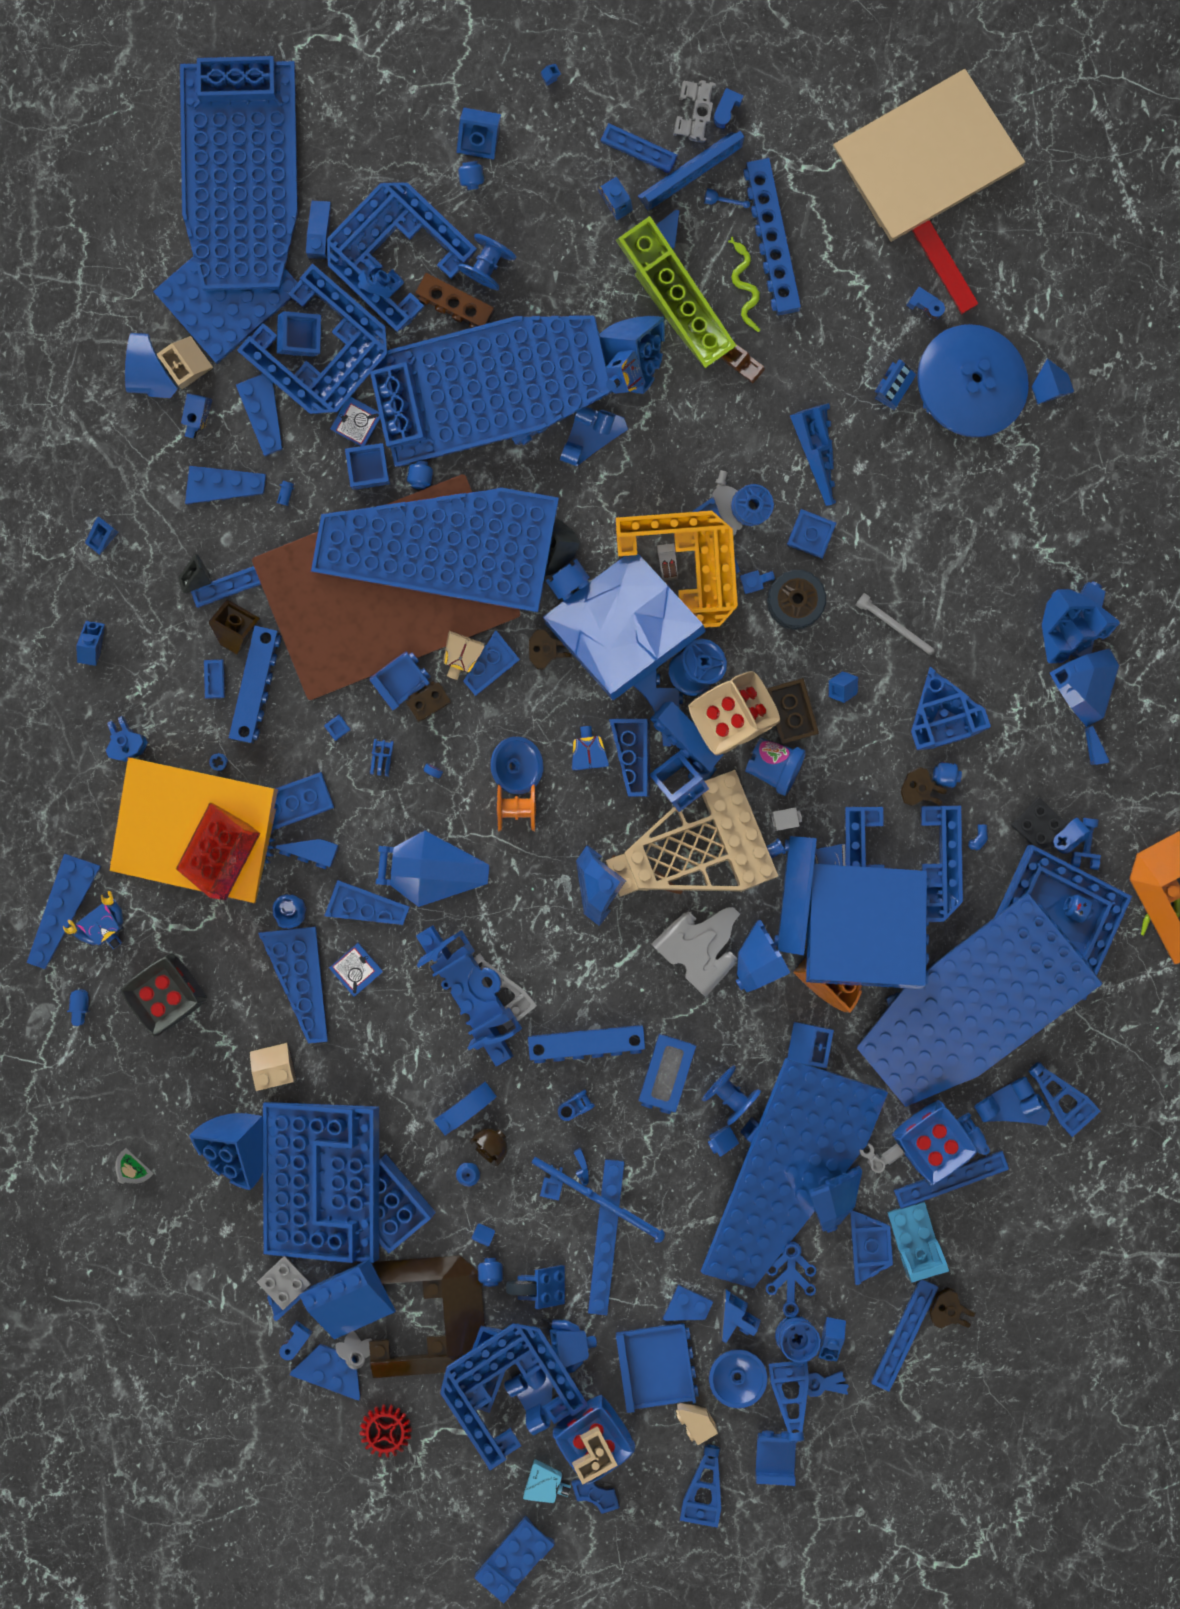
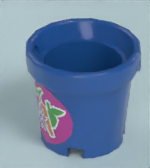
M760 738L752 752L751 759L748 761L745 772L776 788L777 793L786 796L799 773L806 751L799 747L792 749Z

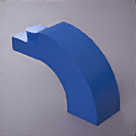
M485 1081L435 1118L434 1122L442 1133L446 1135L478 1113L497 1096Z

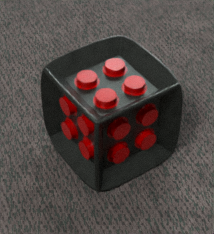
M174 953L167 954L164 958L156 961L120 988L121 994L145 1029L154 1037L161 1035L163 1031L179 1023L207 1001L203 990L195 978Z

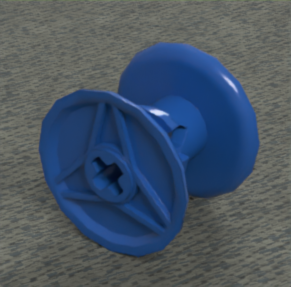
M474 234L477 243L484 247L481 254L476 257L477 261L474 267L466 264H459L457 267L462 273L481 285L493 290H499V284L490 276L493 270L498 268L497 263L500 257L507 260H515L516 255L499 242L481 234Z
M697 639L692 641L683 652L674 656L669 664V676L672 684L685 695H702L709 689L711 684L723 678L727 667L724 652L717 644L710 640Z
M734 1065L711 1086L702 1098V1101H707L714 1094H717L723 1100L722 1103L724 1105L727 1104L733 1110V1113L727 1120L728 1126L735 1122L761 1093V1090L757 1089L746 1097L739 1090L740 1087H736L729 1080L736 1070Z

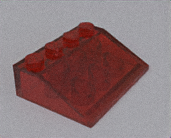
M210 802L176 870L208 897L226 900L261 833L248 823Z

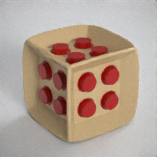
M752 671L740 674L730 681L716 686L696 698L688 706L699 733L708 748L715 755H721L733 750L738 745L756 738L780 722L778 710L759 676Z

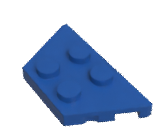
M852 1210L850 1212L854 1279L855 1285H859L869 1277H873L881 1270L893 1265L890 1225Z
M319 1344L290 1372V1376L355 1400H360L357 1369L348 1367L346 1360L340 1358L334 1348ZM352 1357V1361L357 1363V1358Z

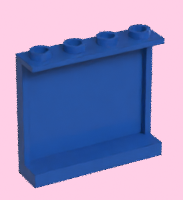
M684 1323L616 1332L627 1413L635 1412L634 1409L688 1401L696 1403L695 1397H699L697 1385L693 1386L692 1378H696L695 1367L690 1366V1359H693L692 1347L687 1345V1340L690 1339L689 1328H685Z

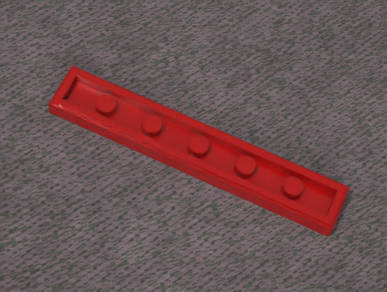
M930 220L913 229L912 232L961 315L977 306L979 303Z

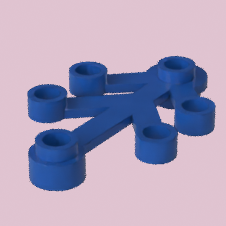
M791 1241L785 1247L782 1255L773 1263L772 1266L775 1267V1272L770 1273L767 1271V1274L770 1276L776 1275L778 1268L786 1261L787 1269L773 1283L771 1282L766 1285V1292L769 1295H774L777 1293V1289L787 1280V1302L783 1305V1312L790 1318L795 1317L799 1312V1308L795 1303V1280L804 1289L806 1295L812 1296L816 1292L815 1286L808 1283L795 1269L796 1261L804 1268L807 1276L812 1277L816 1274L815 1266L809 1264L801 1256V1247L794 1241ZM790 1247L795 1249L793 1254L788 1253ZM809 1267L814 1268L811 1274L807 1273V1268ZM774 1286L775 1290L773 1292H769L768 1287ZM809 1286L813 1287V1292L811 1293L806 1291ZM789 1305L794 1307V1310L791 1312L787 1311Z

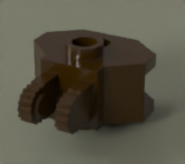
M536 630L529 639V659L537 669H546L550 662L556 660V658H572V653H556V646H566L561 641L552 639L545 630ZM539 647L540 651L534 652V648Z
M918 767L907 773L900 792L903 802L910 806L922 800L942 805L943 801L931 797L930 794L932 790L940 794H946L947 790L934 785L935 783L931 782L928 770ZM911 782L914 783V788L910 787Z
M949 1287L936 1293L929 1309L932 1323L941 1329L952 1323H958L970 1328L971 1324L959 1317L962 1312L970 1317H975L976 1314L974 1311L963 1307L959 1302L956 1291Z

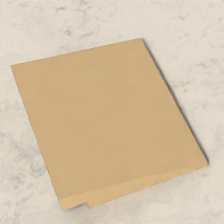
M966 69L833 144L834 149L879 226L884 229L891 242L1025 164L1023 157Z

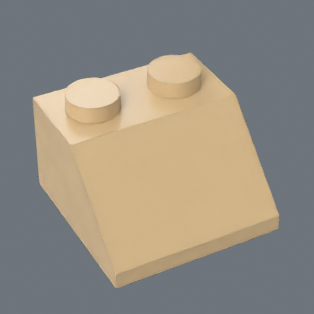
M288 1043L250 1052L251 1072L256 1091L296 1081Z

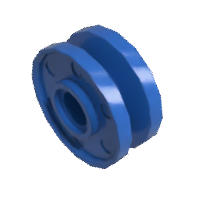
M746 485L735 493L731 501L732 514L742 525L750 527L759 525L767 520L773 512L774 502L772 495L761 485ZM749 501H753L756 504L755 510L749 507Z

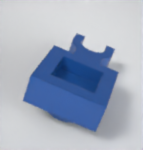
M550 1175V1178L544 1177L540 1197L559 1201L563 1182L558 1181L552 1175Z

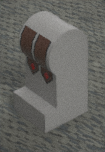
M674 543L657 545L662 580H677L678 573Z

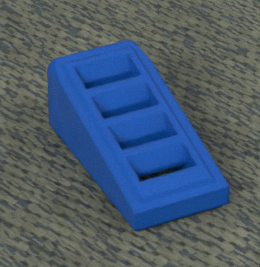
M1094 727L1085 728L1091 765L1110 763Z

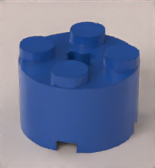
M577 558L573 560L575 562L573 566L569 563L553 574L552 581L549 578L545 580L558 599L562 598L565 601L573 595L572 591L578 587L580 590L589 584L588 579L590 577Z

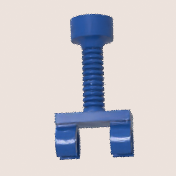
M1083 818V823L1091 831V834L1084 841V851L1082 853L1072 851L1071 865L1080 867L1081 856L1091 857L1090 869L1099 870L1101 855L1091 854L1090 852L1093 830L1098 827L1099 820Z

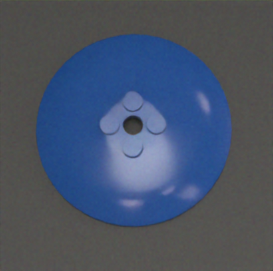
M972 324L949 328L935 337L923 352L918 367V388L922 401L933 418L954 433L967 437H985L996 434L1016 420L1026 403L1029 382L1024 361L1018 350L1006 337L990 328ZM973 374H978L980 376L979 383L973 380Z

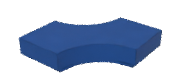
M580 1479L571 1481L577 1501H589L595 1504L601 1514L620 1508L614 1488H601L595 1483L582 1485Z

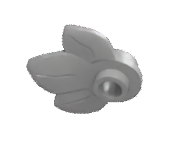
M352 1331L346 1335L344 1343H336V1352L340 1358L346 1360L348 1367L359 1369L364 1365L365 1358L370 1356L369 1341L372 1339L369 1338L361 1341L357 1334ZM352 1357L357 1358V1363L352 1361Z

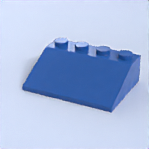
M385 1154L379 1159V1243L389 1254L429 1221L436 1212Z
M366 1260L323 1280L299 1294L308 1313L333 1339H337L396 1311L370 1260Z

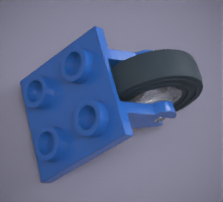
M565 1265L535 1270V1275L518 1276V1280L506 1283V1292L511 1295H518V1300L535 1301V1309L565 1304Z

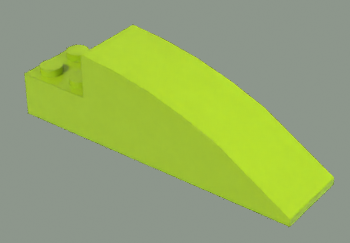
M650 216L616 239V242L637 271L635 276L704 368L737 346Z

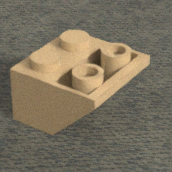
M191 336L176 341L157 353V356L181 389H184L213 368Z
M685 1402L677 1403V1417L682 1425L686 1424V1432L692 1442L696 1441L697 1445L718 1434L717 1426L707 1408Z

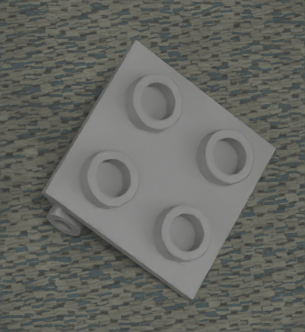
M285 1256L257 1281L282 1310L311 1284Z

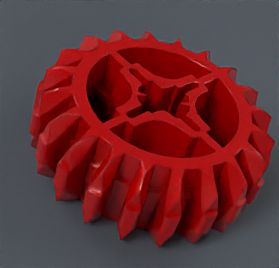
M385 1404L382 1405L381 1411L378 1406L374 1408L375 1413L369 1410V1417H363L366 1423H361L360 1425L364 1429L360 1431V1435L366 1436L362 1438L361 1442H368L365 1447L366 1450L372 1447L371 1454L379 1451L378 1457L385 1453L386 1458H389L390 1452L394 1456L397 1455V1450L403 1452V1446H408L409 1444L406 1439H411V1434L407 1432L412 1431V1427L406 1426L410 1423V1419L403 1420L406 1417V1413L399 1415L400 1408H397L396 1412L392 1411L393 1405H390L389 1410H386ZM380 1417H390V1418H392V1419H394V1420H392V1421H390V1422H385V1421H383L382 1419H379V1418H380ZM373 1422L378 1429V1433L374 1438L370 1432V1426ZM398 1424L401 1428L399 1440L395 1438L396 1435L393 1432ZM391 1427V1429L389 1430V1433L386 1432V1433H384V1434L381 1435L383 1429L386 1430V1429H389V1428ZM386 1440L390 1444L392 1443V1445H381L379 1442Z

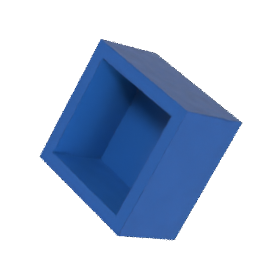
M286 311L278 315L277 354L315 357L320 354L321 315Z
M383 443L345 449L352 490L390 485L386 451Z

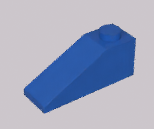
M311 201L306 242L308 258L327 259L328 257L327 238L329 237L331 202Z

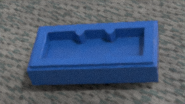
M204 660L205 699L225 698L224 660Z

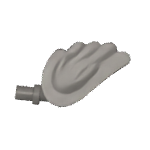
M720 470L719 477L715 482L717 486L712 493V497L715 499L721 519L733 529V536H735L737 530L742 528V524L735 519L731 510V501L737 490L726 486L727 482L725 480L728 472Z

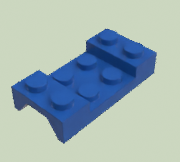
M525 1516L476 1572L475 1579L504 1604L531 1569L554 1546V1540L540 1532L529 1518Z

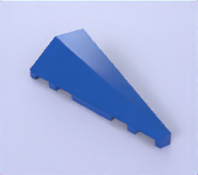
M829 403L790 415L826 506L836 503V500H833L832 487L835 486V482L831 481V470L834 469L832 440L829 439L828 427H831V421L827 419V410L830 409Z

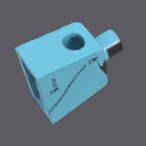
M534 1459L523 1499L554 1503L557 1494L568 1497L571 1485L561 1483L562 1473Z

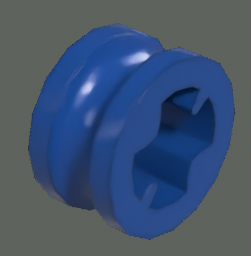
M218 753L211 756L209 764L212 769L219 771L226 768L228 760L225 755ZM221 757L223 765L216 767L214 759Z

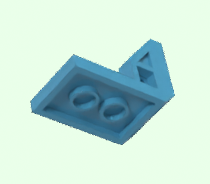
M924 1201L903 1209L899 1208L887 1212L904 1270L911 1282L949 1271L940 1245L935 1238Z

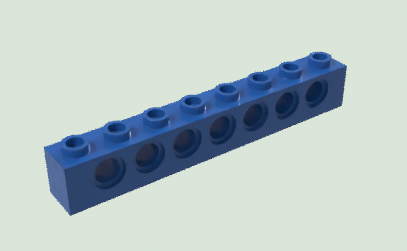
M766 158L747 162L746 169H743L745 181H749L750 187L747 188L749 199L753 200L754 206H751L753 218L757 219L758 225H755L757 237L760 236L761 238L759 250L760 254L765 257L763 269L764 273H768L769 276L767 287L768 291L772 292L773 295L771 300L772 310L776 311L777 316L798 312L801 305L770 159ZM761 178L765 183L757 185L754 180ZM766 197L769 202L761 204L758 199ZM765 215L771 216L772 221L766 223L763 221L762 217ZM774 234L776 236V240L769 241L766 238V235ZM776 252L780 255V259L773 260L770 254ZM781 271L784 277L778 279L775 277L774 272ZM784 289L788 292V296L781 297L778 291Z

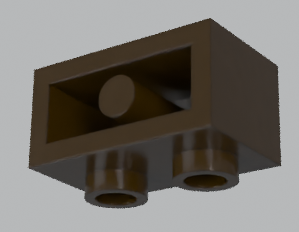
M432 681L424 687L425 690L419 694L417 691L408 697L409 700L406 703L419 723L451 703L439 682L435 683Z

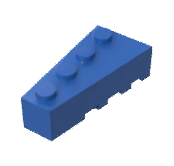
M609 719L628 796L650 797V720Z

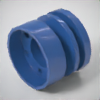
M802 1316L786 1317L776 1328L775 1340L777 1346L791 1361L803 1363L810 1361L817 1355L821 1343L820 1336L807 1319ZM796 1333L798 1334V1340L794 1339V1334Z

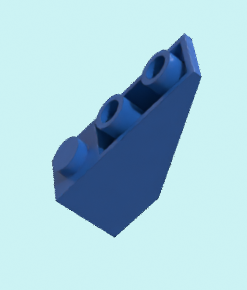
M323 839L276 845V849L280 850V854L288 857L294 854L298 856L297 860L306 863L309 860L316 862L315 866L326 869L327 866H333L339 845Z

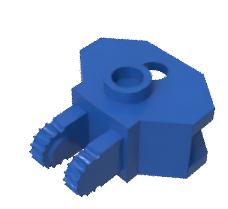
M120 716L118 720L122 731H117L113 721L107 723L112 735L110 736L111 741L106 749V753L109 758L127 762L128 757L135 758L142 755L148 745L146 736L136 734L132 729H129L125 718Z

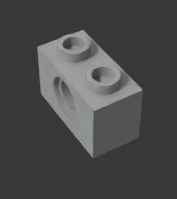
M796 808L771 812L774 831L799 827V823L802 822L801 812L797 811Z

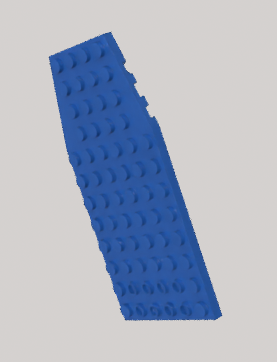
M274 56L197 58V64H180L182 215L203 291L280 289L298 215L295 61L275 62Z
M515 316L387 350L385 358L373 371H370L386 446L391 448L395 467L544 430L612 393L606 386V382L609 380L606 373L607 366L595 316Z
M1028 892L926 969L929 980L925 987L922 989L903 988L876 1024L858 1044L857 1049L906 1107L980 1076L1101 986L1102 981L1093 972L1089 962L1041 904L1038 905Z

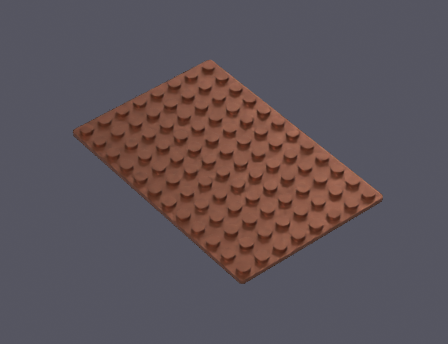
M462 474L389 504L472 493L466 476ZM318 532L252 559L295 670L309 700L373 676L405 651L409 654L413 653L418 658L446 647L449 631L471 637L516 619L521 615L520 610L515 608L311 572Z

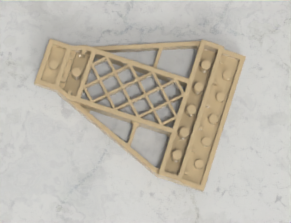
M736 770L705 781L709 790L703 793L702 797L710 814L709 817L693 823H687L681 810L678 812V815L682 822V827L650 838L649 835L677 811L673 807L624 854L606 860L607 866L626 880L618 892L619 897L637 890L742 892L778 877ZM712 821L713 824H714V826H712V825H710V824H707V823H709V822ZM701 826L698 834L690 831V829ZM704 826L714 830L711 839L700 835ZM684 832L681 841L672 837ZM716 832L721 844L713 841ZM686 833L697 837L693 846L683 842ZM699 838L709 842L706 851L695 847ZM666 839L663 847L654 844ZM668 840L679 844L675 853L665 849ZM711 844L721 848L718 857L708 853ZM681 845L691 849L688 859L677 854ZM648 846V848H647V850H646V853H645V850H644L643 847ZM651 846L661 850L658 859L647 855ZM724 850L726 855L721 857L722 852ZM693 851L704 855L700 864L690 860ZM663 852L674 856L670 865L659 861ZM706 856L714 859L703 864ZM676 857L686 861L682 871L672 867ZM649 860L656 863L653 870L651 868ZM728 860L738 886H712L706 873V868ZM688 863L696 866L691 869L685 870ZM658 864L668 868L665 877L654 873ZM670 869L678 872V874L667 877ZM700 871L707 886L669 885L668 883Z

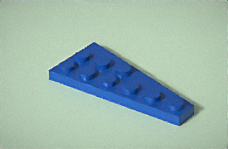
M316 927L258 933L308 1044L327 1042L328 1035Z

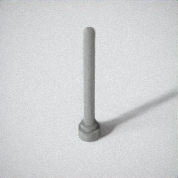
M863 593L855 604L861 610L868 609L927 654L932 655L934 653V649L872 604V600H870L867 594Z

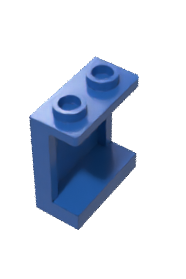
M407 651L370 677L371 683L392 710L399 707V704L405 701L411 694L430 683L428 672L425 668L420 669L416 664L419 662L413 653L409 654Z

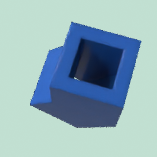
M556 64L548 65L541 71V76L546 86L557 81V78L561 75Z

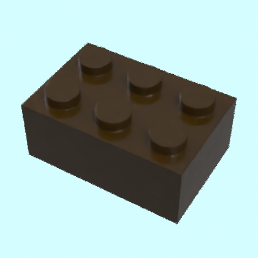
M803 678L766 688L780 716V722L775 725L780 745L819 734Z

